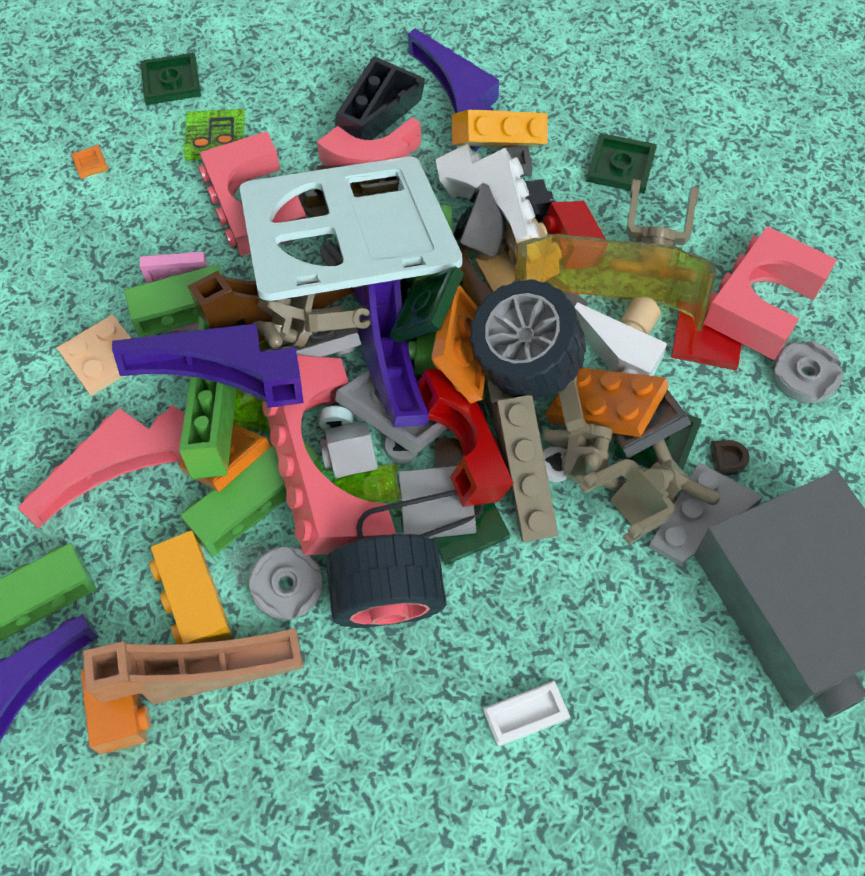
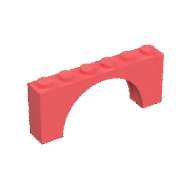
M297 355L304 403L267 408V403L263 401L262 409L264 415L267 416L270 426V440L276 449L279 460L278 471L284 479L287 491L286 501L293 513L295 536L300 541L303 555L329 554L335 548L343 546V544L359 540L356 527L361 515L371 508L384 506L387 503L367 501L343 491L329 481L311 460L302 439V415L314 407L337 403L335 401L337 390L349 382L341 358ZM389 510L373 513L364 520L362 532L365 538L396 534Z

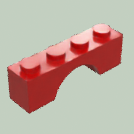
M427 369L417 384L429 413L428 419L436 421L451 430L459 440L463 450V459L450 475L462 507L499 502L514 482L499 452L497 442L485 421L483 411L477 402L470 404L461 392L454 388L452 382L441 370Z

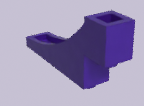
M414 28L408 33L409 54L421 62L441 83L450 98L455 113L465 110L495 111L490 106L499 99V79L418 29ZM482 146L469 147L476 152Z
M400 279L354 287L362 308L370 312L368 316L361 315L360 322L362 320H369L370 325L364 329L358 328L361 342L359 349L392 426H425L429 413L415 378L407 340L397 343L390 337L391 330L402 308Z
M257 324L112 341V352L120 376L169 374L206 379L238 388L258 397L267 403V408L304 403L296 348L261 352Z
M84 615L65 620L58 626L57 630L43 638H35L27 642L22 650L8 658L0 659V742L18 712L35 690L71 656L99 638L93 624Z

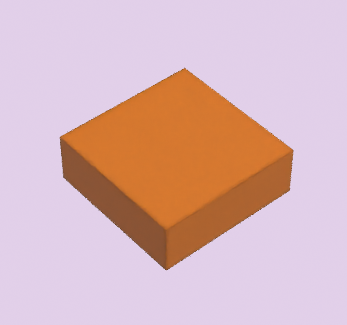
M99 145L71 154L80 179L109 170Z

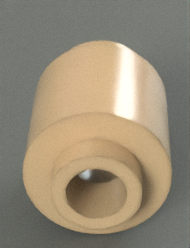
M636 297L632 299L619 322L649 335L658 321L661 311L653 299Z

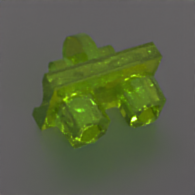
M397 463L377 465L378 469L339 477L333 482L334 485L343 491L371 502L398 501L402 499L397 483Z

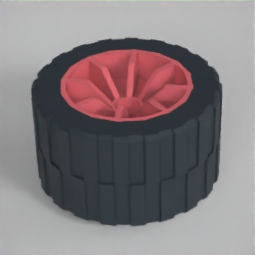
M392 534L363 538L335 548L326 557L331 616L333 621L340 626L370 628L419 621L440 613L446 607L447 602L438 544L426 536Z

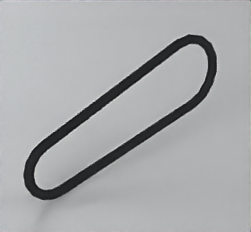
M455 490L371 508L365 511L358 519L356 527L357 536L359 539L365 538L362 532V525L364 520L373 513L457 495ZM478 505V510L474 516L461 519L418 536L431 537L463 525L474 517L476 520L482 514L484 505Z

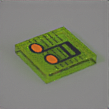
M244 109L187 112L184 148L186 161L202 160L200 152L244 139L246 117Z

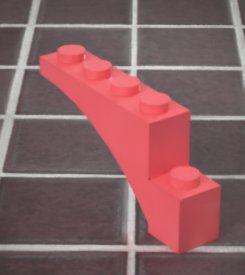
M172 405L165 413L158 415L153 425L148 429L125 411L118 408L111 416L106 417L100 424V427L87 440L82 441L61 465L55 467L50 476L36 490L31 491L17 509L30 523L39 529L60 509L80 495L106 481L145 467L182 461L183 458L179 448L185 413Z

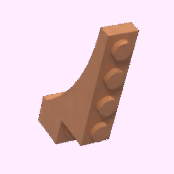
M296 628L241 639L194 644H126L122 641L83 651L86 691L101 703L142 693L155 705L304 668Z

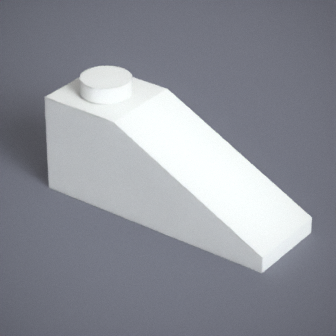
M580 303L576 304L574 309L583 329L584 339L612 371L654 375L663 359L667 343Z

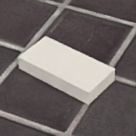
M555 681L483 708V713L497 747L570 718Z

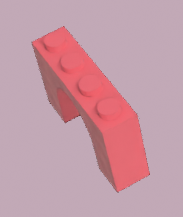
M267 131L200 152L203 165L198 166L201 177L204 184L208 182L211 184V186L207 187L212 204L219 203L220 207L216 208L219 221L222 226L228 225L229 229L225 230L227 240L231 248L237 247L240 256L249 254L251 251L242 202L236 200L233 196L244 182L280 170L277 151ZM297 195L287 201L277 211L272 222L281 223L307 218Z
M767 226L760 237L753 236L745 251L747 255L742 253L739 255L732 268L734 273H726L718 288L721 291L719 293L713 291L704 307V309L708 310V314L703 324L775 360L788 341L799 318L761 299L754 292L750 284L760 281L774 282L814 300L828 279L837 259Z

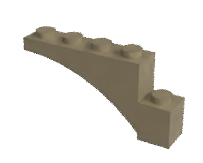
M486 374L484 384L485 401L496 431L504 463L509 469L514 482L510 489L522 542H529L559 536L533 397L527 395L513 398L511 395L500 391Z

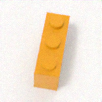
M465 110L452 114V145L464 146L468 144L469 146L491 147L528 145V147L548 144L547 113Z
M191 530L151 546L154 560L149 562L150 569L156 582L162 580L165 592L160 593V598L166 613H173L176 624L171 626V631L176 644L217 642L234 637L200 543L194 532Z

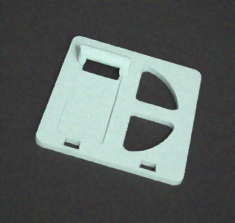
M400 157L244 182L239 187L258 295L262 300L274 301L439 273L454 266L459 268L462 265V253L425 172L419 160L415 157ZM391 176H397L400 180L398 191L362 197H354L350 183ZM311 189H319L323 192L329 212L328 215L281 223L272 222L277 211L296 195ZM334 234L339 245L343 263L338 266H320L306 263L288 255L277 244L288 240Z

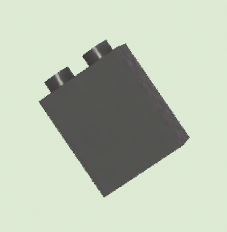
M838 470L709 527L694 556L790 712L792 713L815 701L825 718L829 719L864 701L865 688L859 679L865 677V508Z

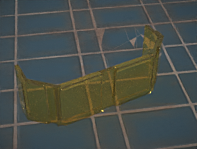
M546 234L542 238H532L518 243L513 281H528V279L539 282L545 281L565 293L624 299L648 297L655 302L666 303L692 316L696 331H702L716 277V268L714 262L670 245L632 241L619 242L592 237Z

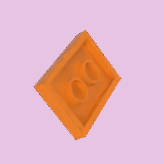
M459 285L440 330L436 331L432 361L435 367L441 370L452 382L454 388L461 392L471 404L483 398L486 373L473 353L469 337L471 336V321H473L478 307Z
M590 368L579 369L576 382L583 417L587 424L593 423L594 425L610 428L613 430V433L635 437L642 436L669 388L666 377ZM558 393L545 414L549 423L565 425Z

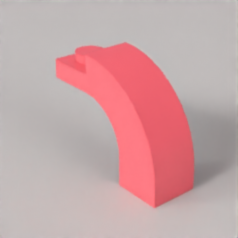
M411 117L390 135L377 140L358 139L337 126L317 141L319 160L327 166H348L409 157V151L414 152L420 146L421 123Z

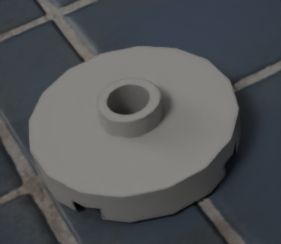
M807 341L806 344L790 343L781 350L773 365V377L778 387L787 396L806 403L826 401L833 396L843 380V372L840 368L841 362L835 353L826 346ZM802 371H807L812 376H807Z
M288 546L270 549L257 559L251 570L249 590L252 600L262 613L273 619L291 620L301 617L315 606L322 593V573L315 559L311 555H303L302 549L298 547ZM282 578H289L292 580L293 586L289 590H283L279 586V581Z

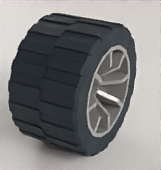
M528 279V281L518 280L513 281L511 284L503 285L484 299L481 306H478L473 321H471L470 344L473 347V353L491 382L500 391L511 395L513 398L531 395L533 400H537L538 398L553 396L554 393L565 389L576 378L580 367L583 366L584 354L586 352L585 335L570 299L566 298L564 292L559 288L556 289L550 283Z

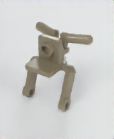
M633 179L630 190L631 201L626 233L629 238L635 239V243H640L637 260L614 257L609 261L610 268L617 271L636 273L641 276L689 281L697 280L700 276L698 269L669 264L673 254L672 248L676 245L687 243L692 234L699 187H691L688 196L684 232H676V230L664 227L635 226L641 180Z
M315 294L292 297L291 300L288 298L274 301L259 299L257 306L272 316L273 320L272 323L257 320L252 324H257L258 336H265L272 348H279L283 341L290 342L298 347H304L312 332L367 328L370 325V321L362 320L360 322L359 316H368L370 312L365 308L344 311L341 306L336 305L329 306L328 308L312 309Z
M576 376L561 392L559 391L567 430H543L542 438L552 447H562L567 450L562 457L564 475L575 484H580L584 482L583 478L591 472L597 473L608 467V448L612 440L613 430L585 422ZM616 478L602 486L617 492L626 481Z
M664 439L652 445L658 462L650 469L640 468L634 460L625 459L597 473L591 472L583 478L584 482L578 486L584 493H588L620 476H624L627 479L623 486L613 495L611 502L632 525L627 530L629 533L623 535L628 544L636 542L644 534L668 521L674 513V503L677 500L675 496L680 490L710 505H716L720 501L718 492L692 480L672 459Z

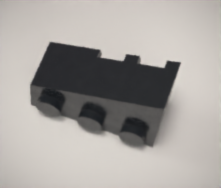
M373 56L336 113L335 127L339 126L358 139L373 140L422 100L425 78Z

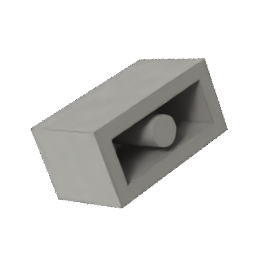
M365 421L325 429L326 439L320 441L326 469L333 468L335 478L378 469L371 435Z

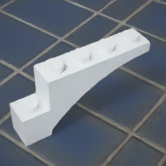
M466 144L435 159L439 180L452 199L458 196L470 199L475 188L480 184L485 183L489 185L501 216L511 225L515 239L528 260L540 255L537 242L541 240V235L536 224L531 221L532 218H535V213L529 200L525 198L529 196V191L523 178H520L524 172L517 157L511 158L507 149L503 148L482 159L479 153L474 154L469 145Z

